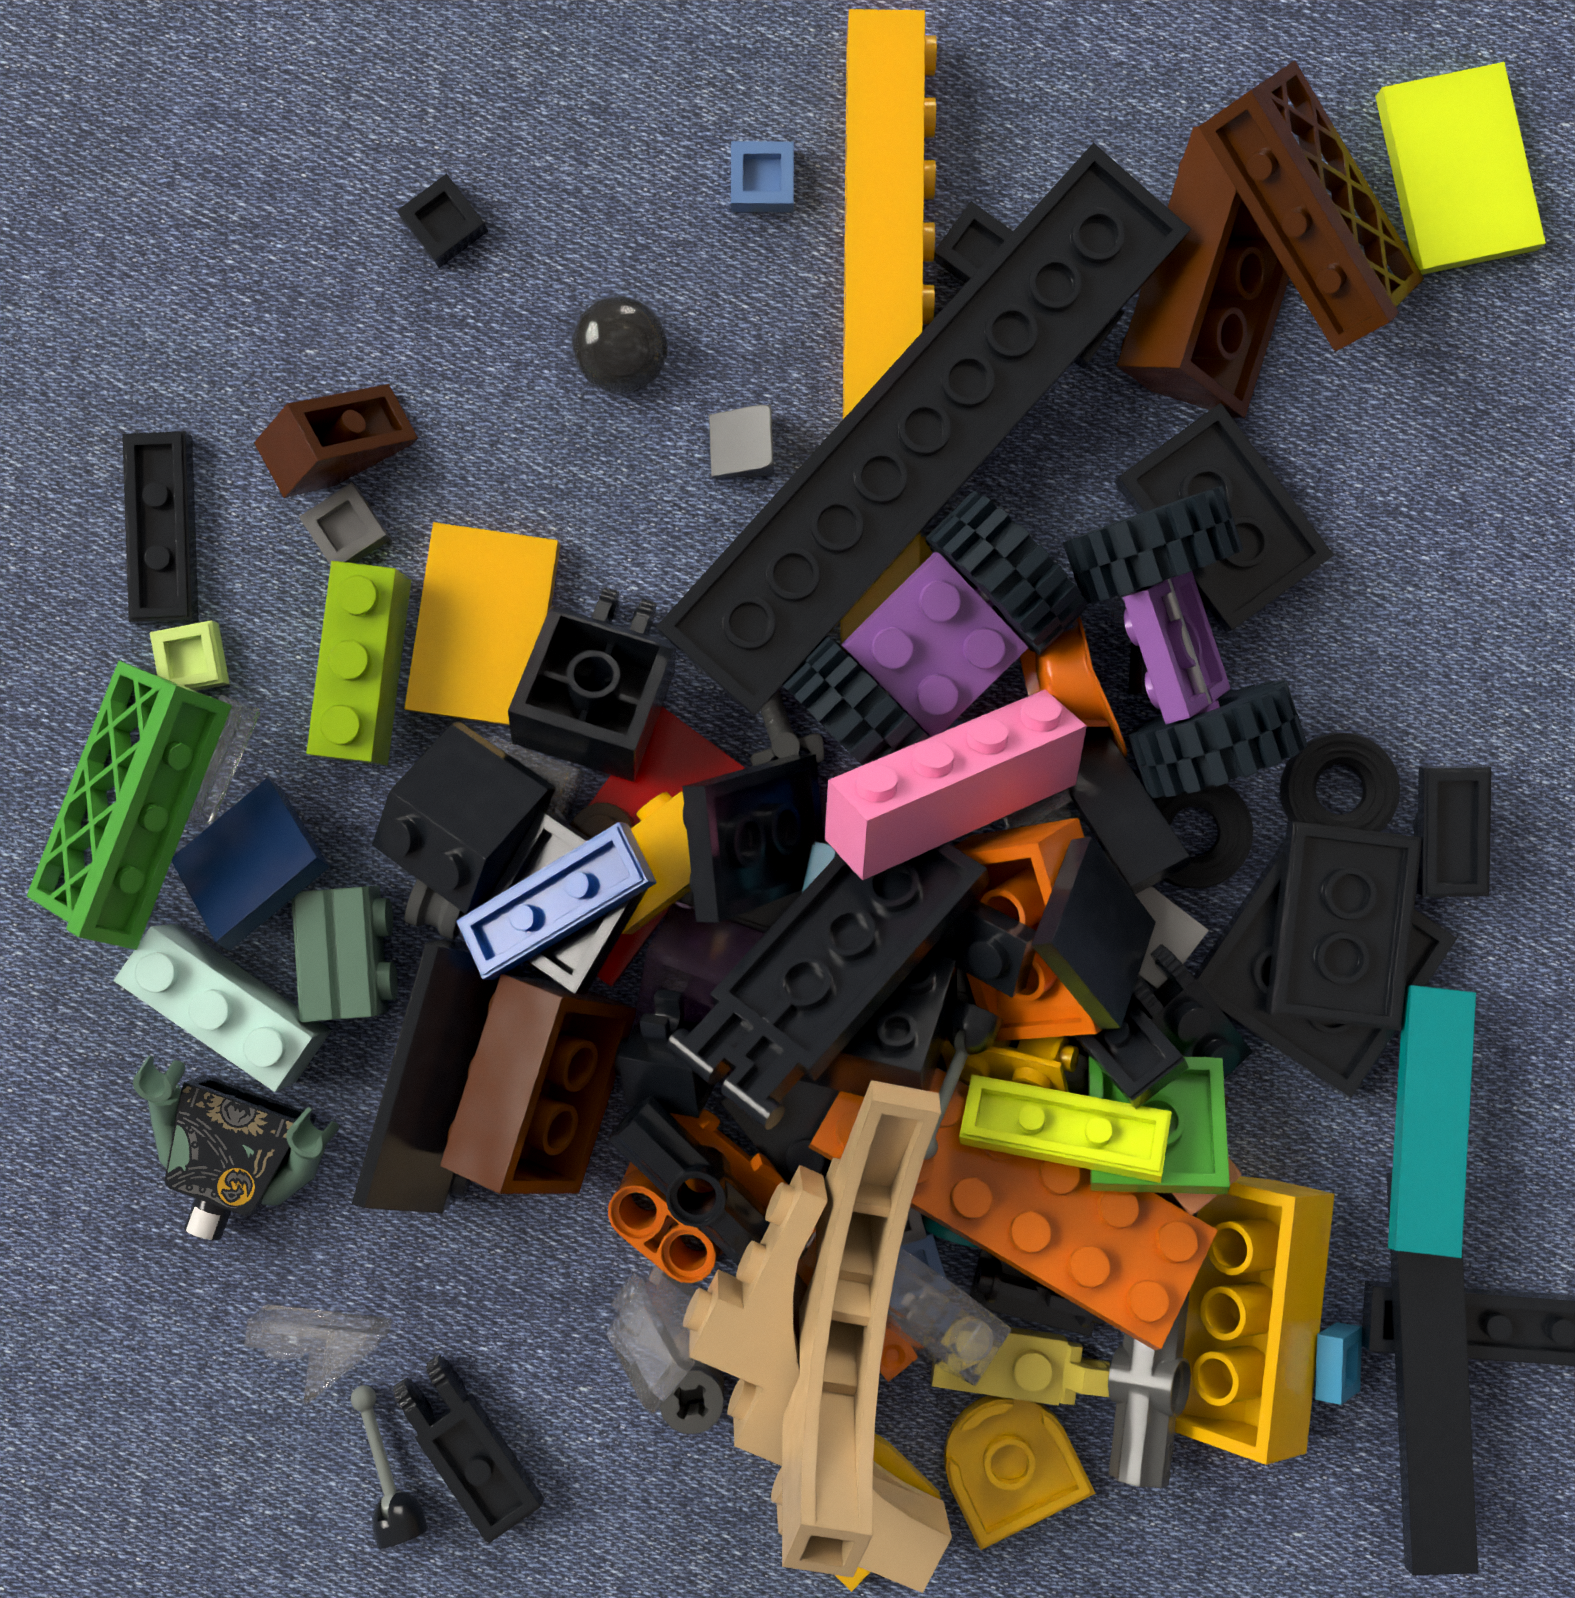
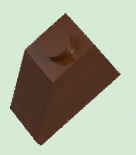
M389 384L287 403L256 439L254 444L283 498L336 486L409 447L418 437Z

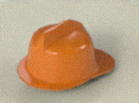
M1079 616L1073 622V627L1066 629L1041 655H1037L1035 652L1027 649L1020 656L1027 695L1030 696L1046 690L1087 727H1106L1110 737L1122 755L1126 757L1127 750L1119 726L1093 670L1086 635Z

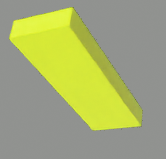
M972 1074L959 1141L962 1145L1161 1183L1172 1111L1145 1106L1135 1109L1129 1103Z

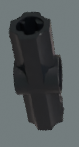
M652 1096L637 1103L612 1130L608 1140L666 1196L668 1210L673 1217L684 1225L698 1227L737 1266H739L748 1244L752 1240L757 1243L761 1242L770 1222L765 1220L767 1209L732 1175L730 1162L722 1152L714 1147L701 1145ZM693 1178L704 1179L712 1185L714 1190L705 1193L695 1192L687 1186L685 1181Z

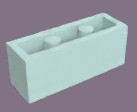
M178 924L151 926L140 941L137 950L133 951L113 980L274 1092L296 1083L332 1031L319 1021L300 1022L299 1008Z

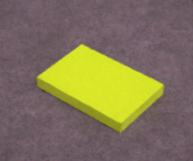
M1505 62L1385 86L1380 89L1375 98L1411 257L1422 275L1533 252L1546 244Z

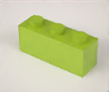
M331 561L306 751L308 755L388 766L412 581L396 568Z

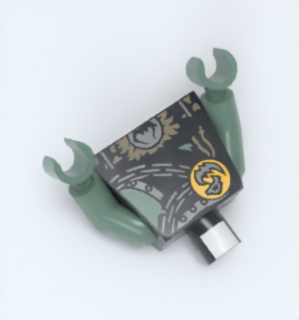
M149 1055L134 1076L133 1086L138 1095L148 1102L159 1162L166 1168L165 1186L195 1198L184 1226L185 1231L203 1239L220 1240L231 1211L244 1216H252L267 1205H281L315 1178L325 1146L339 1130V1125L336 1122L331 1121L324 1131L318 1130L313 1126L317 1115L312 1113L313 1109L310 1107L302 1110L207 1075L184 1082L182 1089H180L178 1083L185 1073L186 1067L184 1063L173 1060L166 1073L163 1074L155 1068L154 1057Z

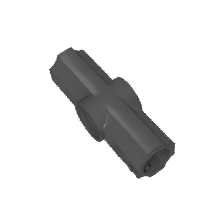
M1190 1290L1162 1349L1153 1350L1124 1333L1123 1344L1117 1348L1113 1355L1108 1376V1391L1111 1401L1116 1403L1108 1475L1117 1478L1119 1482L1137 1487L1160 1489L1169 1485L1176 1417L1178 1418L1182 1414L1190 1389V1364L1188 1359L1183 1357Z

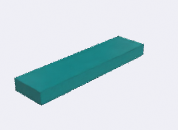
M1415 985L1405 986L1401 1021L1388 1249L1462 1258L1476 992Z

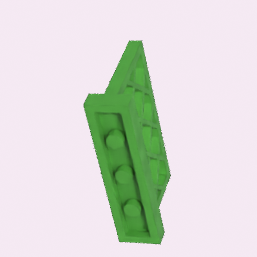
M118 661L28 890L27 897L68 922L66 930L79 938L137 950L232 705L196 692L136 666ZM134 688L136 703L127 709V704ZM139 726L140 740L131 747L130 732ZM111 749L112 763L104 769V762ZM115 786L116 801L108 807L107 791ZM87 808L89 823L81 829V821ZM91 846L92 862L85 867L84 850ZM64 867L65 884L54 891Z

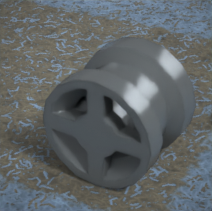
M417 879L407 903L404 920L406 923L417 927L426 923L438 928L441 936L455 940L461 932L456 920L466 914Z
M689 1354L676 1358L668 1365L662 1377L659 1408L663 1419L672 1429L683 1434H698L709 1430L717 1423L723 1411L725 1380L721 1370L690 1358ZM700 1399L702 1402H704V1404H700L698 1402L696 1404H689L688 1406H686L689 1400L695 1401Z

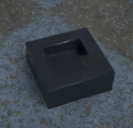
M447 173L397 210L401 220L438 268L442 267L488 232L484 221Z

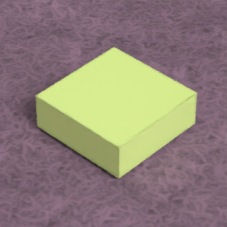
M211 620L150 632L158 676L194 691L230 684L219 623Z

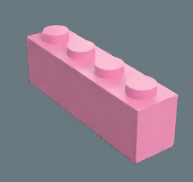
M1042 690L829 779L825 840L862 880H865L1076 785L1087 726L1049 694L1048 691Z

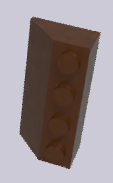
M1199 126L1192 128L1184 156L1179 164L1178 175L1167 207L1186 223L1191 230L1179 246L1140 288V294L1128 332L1122 342L1117 367L1151 392L1211 410L1221 402L1231 417L1245 419L1290 277L1217 159Z

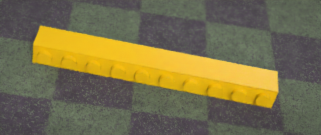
M849 9L846 40L843 419L922 333L923 324H930L934 319V285H923V262L934 261L935 223L923 222L924 200H934L936 164L935 160H924V138H934L936 98L925 97V76H935L936 35H925V10ZM921 533L841 620L840 648L845 653L848 652L841 644L932 555L930 547L925 542L926 537H921Z

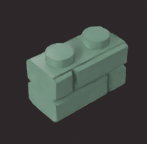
M380 886L301 891L291 899L300 1022L372 1017L389 1012L388 1000H395L398 993V977L395 963L393 961L385 962L383 936H391L393 932V909L390 899L381 898Z

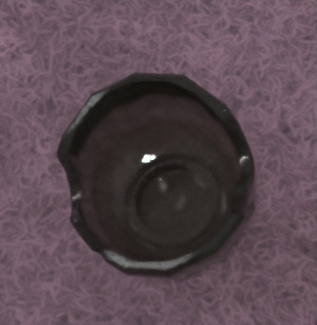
M619 295L599 299L580 314L572 336V351L580 372L590 384L611 394L639 392L658 378L664 367V360L667 358L668 342L662 323L651 308L640 300Z

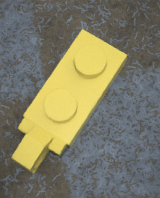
M939 1317L930 1382L932 1387L1059 1406V1403L1075 1405L1076 1392L1084 1395L1109 1397L1108 1376L1110 1362L1082 1357V1344L1067 1341L1064 1335Z

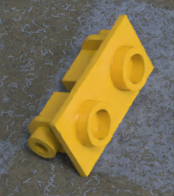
M946 1035L941 1052L948 1071L955 1054V1049ZM1062 1036L1020 1039L1017 1048L1009 1047L1012 1040L994 1041L990 1049L978 1055L967 1057L959 1077L960 1081L970 1085L971 1075L973 1074L1069 1092L1064 1071L1072 1073L1075 1071L1079 1060V1048L1069 1045L1068 1038Z

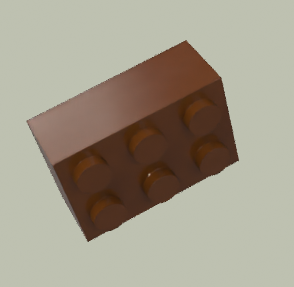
M501 974L496 991L489 1002L488 1016L476 1054L468 1068V1079L456 1117L448 1131V1142L440 1166L498 1194H579L616 1078V1051L621 1040L629 1037L637 1008L588 990L587 994H574L557 982Z

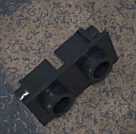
M983 1249L980 1250L967 1304L1090 1337L1092 1336L1095 1323L1103 1324L1104 1321Z

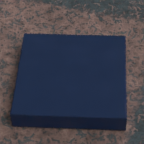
M268 777L172 858L175 869L215 943L228 951L232 950L330 867L282 788Z

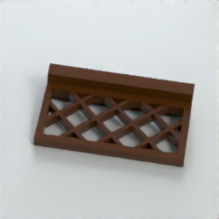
M1294 60L1199 126V129L1334 352L1390 323L1399 314L1396 307L1424 280V277ZM1288 98L1290 99L1294 108L1288 104ZM1292 133L1298 136L1299 144ZM1321 153L1328 164L1322 161ZM1326 189H1328L1329 191H1331L1332 199L1330 198V196H1329V194L1327 193ZM1354 209L1356 210V212H1357V214L1359 215L1360 219H1358L1357 217H1355V211H1354ZM1359 244L1364 246V253L1361 250ZM1387 264H1388V266H1389V268L1391 269V271H1392L1393 274H1391V273L1388 272Z

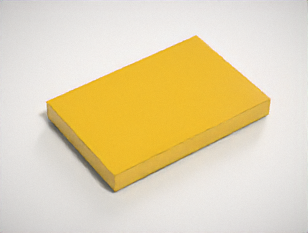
M433 522L405 710L510 726L508 709L547 613L551 609L561 546L558 540Z

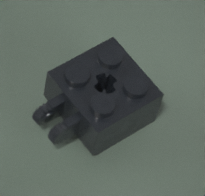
M605 587L599 596V601L596 604L592 617L553 606L548 611L508 709L512 744L635 782L675 673L676 646L669 641L649 636L657 607L655 602L646 599L641 600L639 606L634 611L630 629L611 624L618 612L620 593L617 590Z

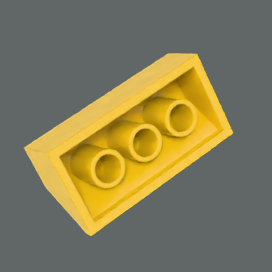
M1240 1176L1230 1185L1227 1195L1218 1194L1198 1211L1197 1218L1218 1231L1190 1288L1183 1357L1188 1359L1190 1364V1389L1182 1414L1178 1418L1176 1417L1175 1433L1265 1465L1307 1453L1316 1370L1317 1334L1320 1333L1334 1193L1278 1180Z

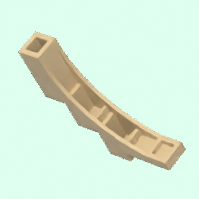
M801 1165L798 1166L789 1185L781 1182L775 1189L765 1215V1220L770 1222L760 1243L752 1240L746 1247L740 1260L736 1277L718 1269L707 1291L701 1288L695 1291L683 1320V1327L690 1329L689 1357L740 1378L733 1390L727 1414L733 1417L734 1446L782 1466V1417L800 1376V1348L793 1324V1292L797 1263L828 1202L824 1176ZM873 1460V1537L858 1567L923 1593L952 1539L944 1501L903 1482ZM781 1467L772 1488L771 1501L777 1505L778 1533L782 1535Z

